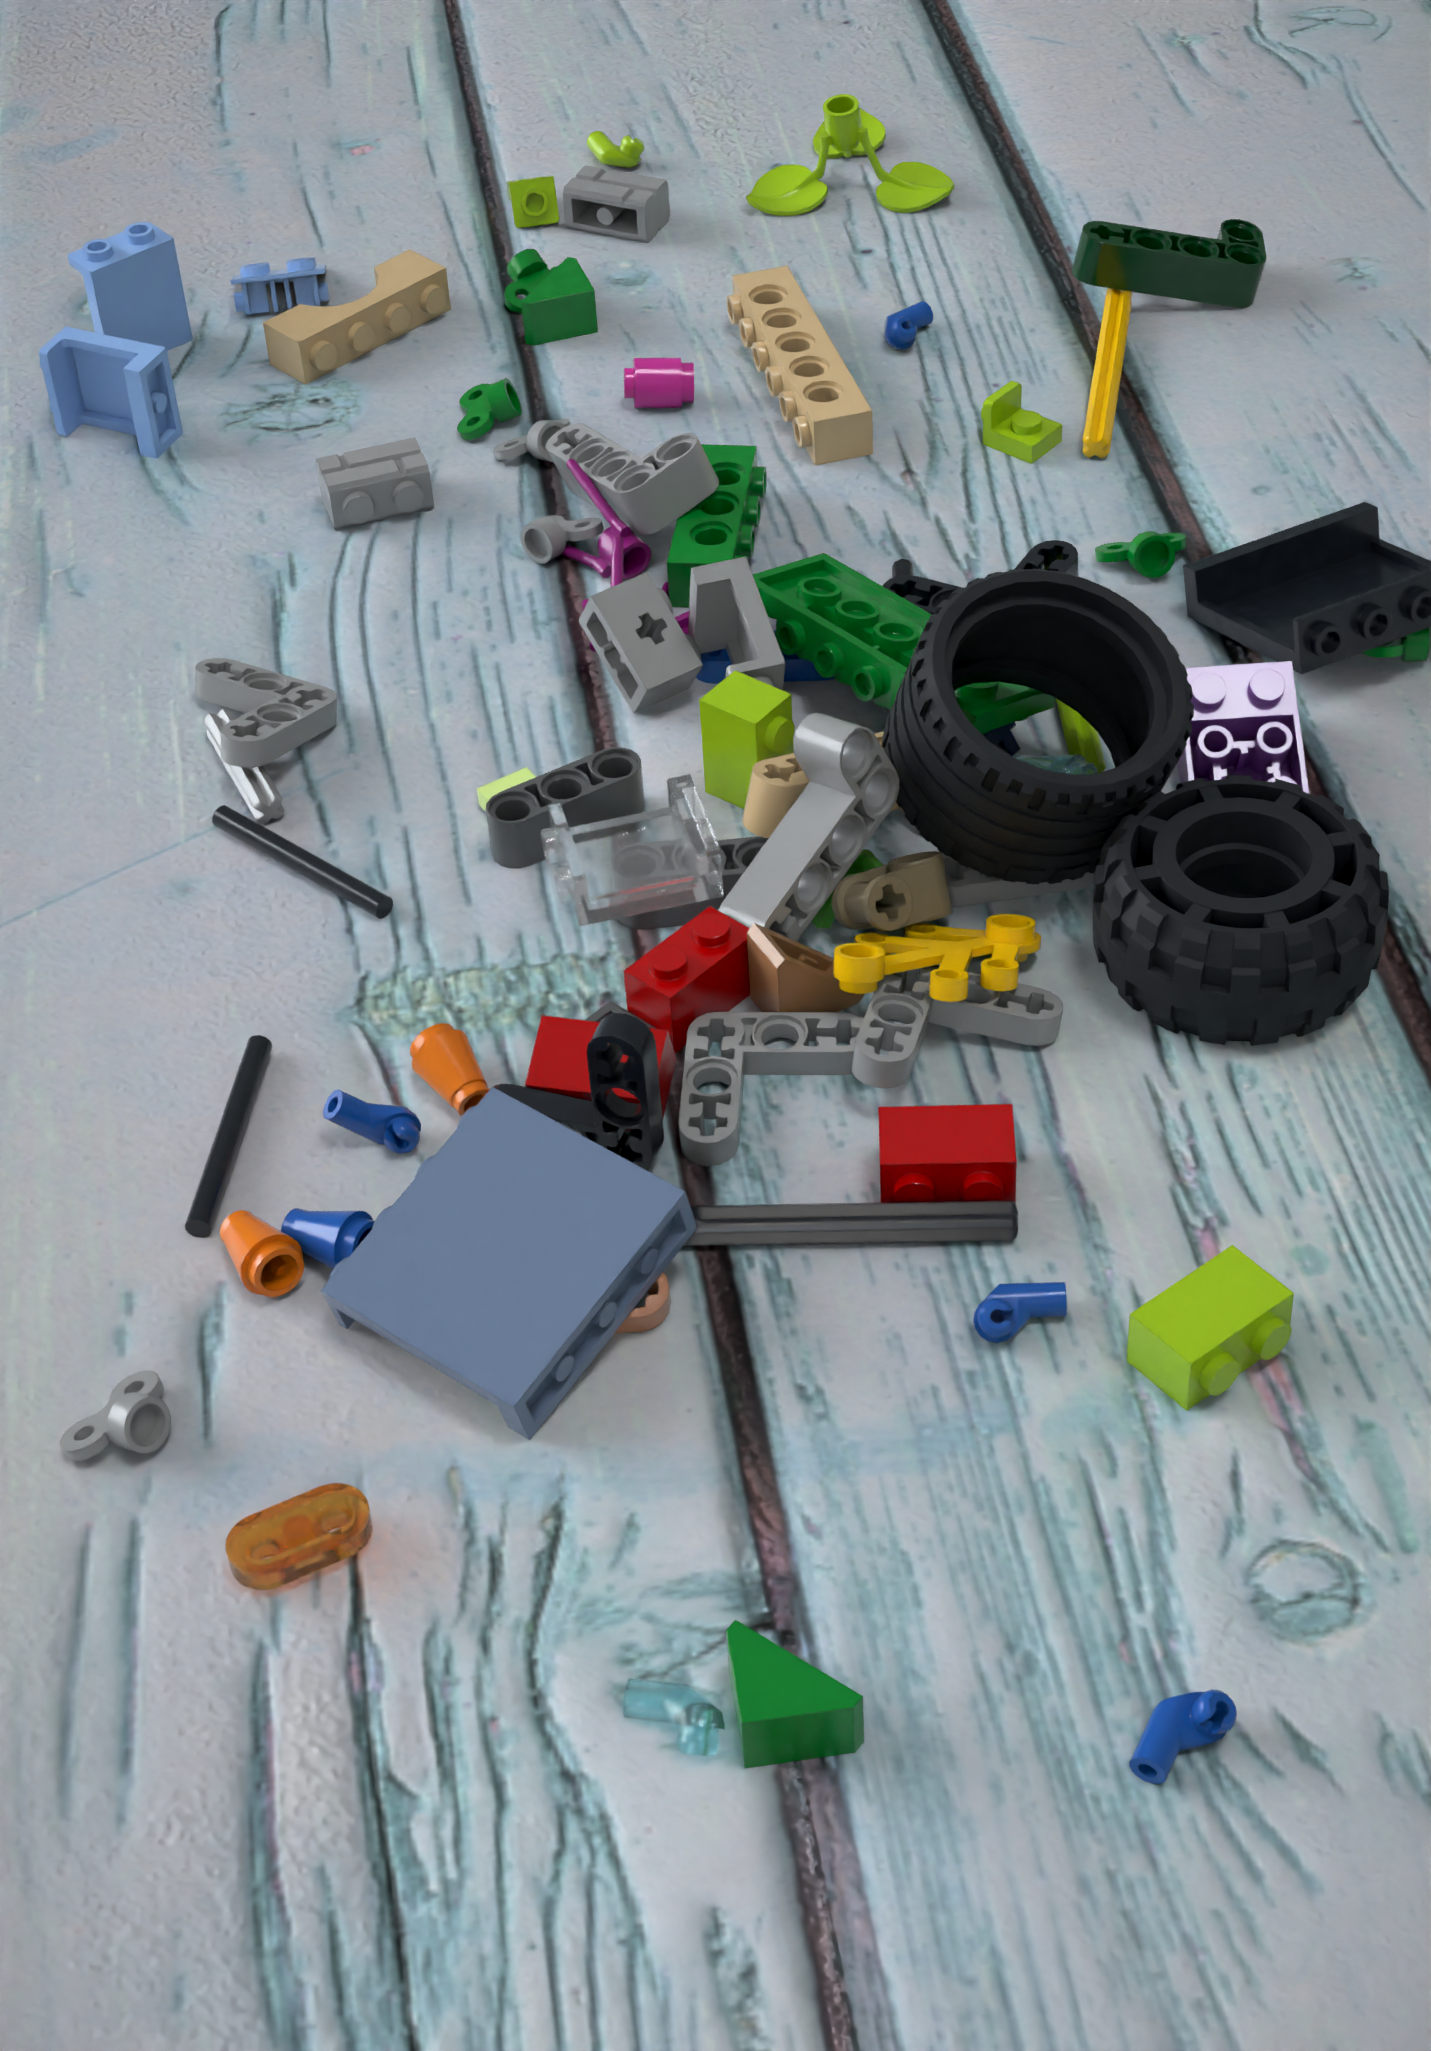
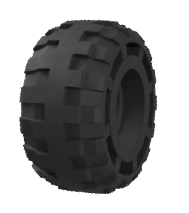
M1227 775L1222 780L1205 781L1204 778L1179 783L1176 786V790L1166 794L1162 791L1157 792L1137 804L1138 807L1135 815L1129 814L1123 817L1101 849L1100 864L1096 866L1093 888V945L1098 962L1104 963L1108 978L1118 988V994L1133 1010L1138 1012L1143 1009L1152 1016V1023L1178 1034L1181 1030L1199 1036V1041L1225 1045L1226 1041H1249L1250 1046L1278 1043L1279 1037L1290 1034L1302 1037L1323 1028L1327 1018L1342 1015L1368 987L1371 970L1378 968L1385 936L1389 903L1387 872L1380 871V854L1372 845L1371 837L1361 823L1354 818L1347 820L1344 817L1343 807L1321 794L1315 797L1302 791L1300 785L1275 779V782L1253 780L1251 779L1252 775Z

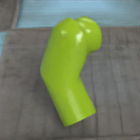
M594 131L587 138V147L604 165L632 168L642 160L640 155L644 151V144L636 137L634 140L630 135L623 137L620 146L613 144L602 131Z

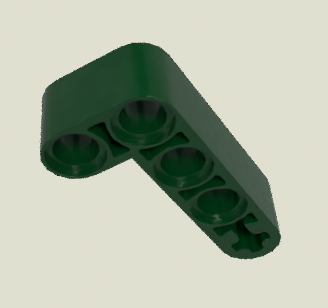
M1229 219L1222 222L1217 239L1111 222L1091 221L1083 226L1072 273L1079 281L1093 286L1234 308H1245L1254 302L1267 257L1261 229L1255 224L1240 219Z

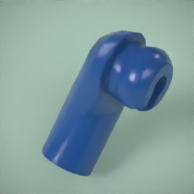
M921 301L887 316L884 327L886 343L897 350L910 348L915 342L917 330L932 323L933 312L931 307L926 302Z
M339 1089L331 1093L324 1105L323 1116L325 1119L377 1144L386 1145L392 1152H410L416 1148L420 1141L421 1123L416 1114L407 1107L367 1103Z
M1065 1282L999 1284L979 1304L974 1312L973 1322L975 1330L980 1337L988 1342L999 1343L1012 1338L1032 1317L1066 1316L1067 1295Z

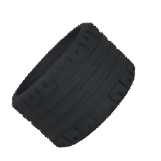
M1013 569L1003 573H991L985 578H976L968 582L965 588L959 587L951 593L948 600H943L937 606L935 613L928 619L886 719L885 731L882 736V747L899 777L897 805L903 809L906 819L920 832L919 834L927 842H931L944 855L951 857L967 868L979 871L980 874L1001 878L1004 881L1014 883L1017 881L1039 885V883L1044 882L1049 884L1062 883L1065 879L1076 880L1082 878L1086 872L1094 873L1096 866L1100 864L1102 847L1112 832L1115 831L1122 818L1129 814L1135 815L1138 807L1137 804L1162 790L1187 745L1186 742L1193 726L1191 720L1194 716V705L1190 702L1193 692L1191 685L1187 682L1188 673L1179 659L1180 655L1169 642L1166 634L1147 614L1126 598L1091 580L1059 571ZM1003 682L1027 686L1053 696L1077 711L1099 733L1111 753L1115 768L1096 774L1074 775L1044 770L1018 760L989 742L968 721L958 705L954 691L972 683Z

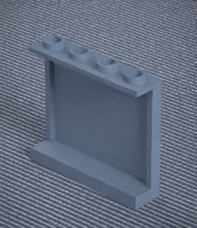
M492 1087L477 1106L469 1108L463 1114L457 1129L439 1151L421 1164L415 1179L392 1206L385 1208L378 1215L372 1230L349 1257L342 1259L334 1267L328 1282L321 1289V1292L341 1326L348 1329L356 1320L498 1406L507 1426L530 1440L698 1227L684 1190Z

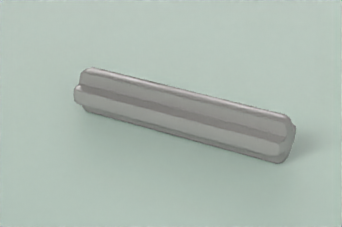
M221 709L217 714L209 713L204 719V724L207 727L206 735L220 759L221 727L235 719L233 714L225 709ZM223 762L257 821L267 823L271 818L280 819L285 810L281 804L283 798L264 766L245 768L231 766Z

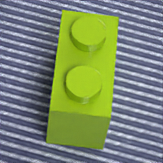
M735 670L699 699L705 792L744 809L752 767L759 761L794 753L793 736L795 726L792 720V696L790 693Z
M1231 1245L1130 1313L1127 1362L1183 1409L1188 1411L1210 1394L1212 1396L1222 1394L1234 1383L1240 1373L1261 1359L1269 1360L1275 1357L1285 1347L1292 1332L1290 1323L1294 1292L1235 1246Z

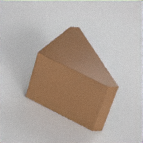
M756 923L747 931L750 999L761 1012H839L858 1004L865 994L848 993L839 988V980L833 976L834 958Z

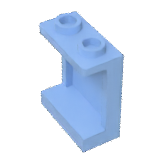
M138 222L127 226L123 232L106 239L91 240L85 243L83 248L68 254L69 264L83 276L95 333L163 346L167 348V351L193 340L173 237L150 222Z
M65 326L39 350L40 367L43 371L50 401V410L53 414L58 435L68 437L83 424L137 436L140 455L158 459L183 434L166 347Z

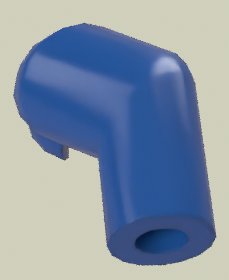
M1211 1689L1206 1692L1199 1691L1182 1694L1161 1701L1152 1711L1129 1761L1131 1771L1143 1781L1153 1784L1164 1783L1180 1751L1212 1744L1222 1739L1227 1731L1232 1729L1237 1718V1710L1233 1700L1228 1694L1220 1690Z

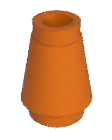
M440 1023L422 1031L412 1042L410 1055L413 1058V1071L449 1105L456 1109L460 1116H463L469 1108L477 1106L488 1093L489 1088L468 1037L463 1031L454 1029L450 1024Z
M246 1210L233 1212L223 1221L220 1227V1238L225 1244L242 1283L250 1292L267 1297H278L288 1293L299 1283L304 1272V1261L301 1246L294 1238Z

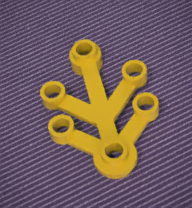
M1018 914L992 915L986 919L985 930L915 923L905 926L904 937L888 936L881 933H861L854 937V943L842 944L834 949L833 976L839 980V988L841 990L854 994H866L877 990L878 981L884 979V975L940 964L939 969H934L930 972L929 996L938 1001L957 1002L968 997L969 974L967 969L973 957L988 954L991 957L981 961V987L993 991L1016 989L1019 977L1018 962L1027 960L1028 954L1034 953L1041 948V936L1035 932L1036 921L1034 919Z

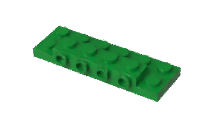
M825 553L752 574L768 617L777 620L775 636L780 650L784 654L792 655L796 653L799 658L812 662L822 677L830 678L834 676L837 681L852 686L855 695L860 700H872L878 706L891 709L914 650L932 614ZM1003 682L972 683L954 691L958 705L966 718L982 735L990 730L1015 721H1023L1029 716L1054 708L1056 702L1055 697L1027 686Z

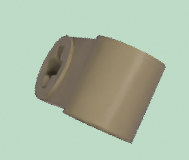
M928 851L898 857L890 860L886 865L843 878L834 889L832 896V910L836 920L843 927L850 930L874 927L881 931H893L908 925L932 921L952 914L953 909L941 851Z

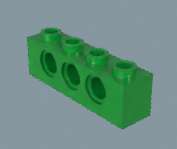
M701 444L719 479V485L710 496L677 519L667 559L669 599L672 607L689 608L691 568L746 557L748 561V557H753L755 543L754 527H759L760 498H765L767 486L766 467L757 466V446Z

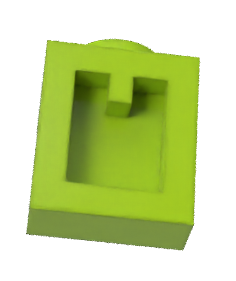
M549 175L506 181L508 198L512 204L514 224L517 228L552 224L559 221L554 176Z
M1011 380L986 398L981 410L983 445L1033 464L1062 442V424L1045 418L1035 411L1022 409V385Z

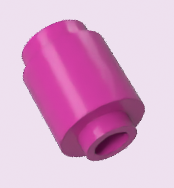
M634 358L633 368H624V398H633L634 408H681L682 403H693L694 364L682 363L681 358Z

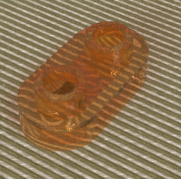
M331 1483L319 1486L243 1518L230 1530L225 1543V1550L233 1577L247 1588L270 1590L355 1555L366 1546L373 1532V1523L367 1498L359 1489L351 1485ZM340 1528V1529H337V1530H335V1531H333V1532L328 1533L329 1531H331V1530H333V1529Z

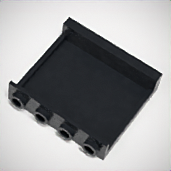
M1362 502L1183 565L1188 617L1276 662L1292 661L1293 670L1300 674L1431 627V561L1381 540L1379 537L1378 507L1367 502Z

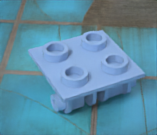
M315 257L287 260V269L270 271L269 262L242 265L240 275H234L231 279V284L241 283L242 292L234 293L236 312L246 311V315L270 312L266 284H270L274 312H279L276 283L284 282L288 310L293 308L290 289L291 281L294 282L297 305L304 304L321 307V302L329 301L327 282L318 283L317 274H325L326 264L316 266Z

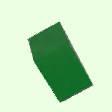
M567 257L521 301L525 344L535 346L598 332L595 290L576 258Z
M734 1620L726 1629L729 1676L745 1769L855 1753L864 1743L862 1695L737 1620Z

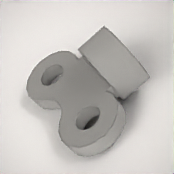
M569 419L536 422L532 425L527 435L507 440L495 446L494 453L496 459H510L530 452L536 459L553 462L546 449V443L557 431L571 425Z
M558 515L540 517L523 527L521 531V544L526 554L533 561L540 564L547 563L564 552L566 541H581L600 535L604 531L603 523L600 518L567 521Z
M141 1371L119 1382L112 1390L110 1399L102 1410L76 1422L62 1435L60 1447L65 1456L71 1461L89 1459L104 1450L110 1442L115 1443L116 1446L141 1454L157 1450L165 1442L171 1427L169 1408L164 1401L159 1399L164 1391V1386L158 1374L154 1371Z

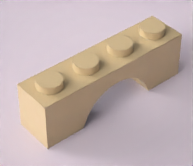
M409 249L374 267L376 287L366 296L356 301L336 306L320 307L299 304L263 322L270 365L306 385L451 310L446 267Z

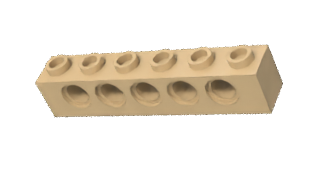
M788 266L732 275L733 295L727 296V311L730 322L738 324L743 346L752 349L756 370L758 372L764 371L768 391L772 397H778L784 421H791L793 424L798 447L806 448L814 465L872 455V409Z

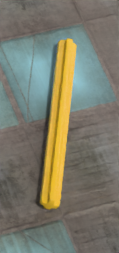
M1108 288L1106 291L1082 439V452L1088 458L1096 455L1102 459L1110 452L1132 305L1131 291Z

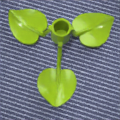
M839 94L828 98L823 104L824 121L813 138L814 150L819 155L816 169L811 172L802 165L778 166L759 178L751 193L746 196V200L754 208L772 215L794 216L811 211L819 206L828 195L827 185L819 181L824 175L827 159H835L842 156L850 158L852 155L867 154L877 178L882 181L876 188L877 201L886 209L894 212L909 213L925 209L950 195L952 190H954V183L942 171L921 162H901L895 165L890 173L884 171L875 153V150L886 139L884 125L876 117L862 110L856 97L849 94Z

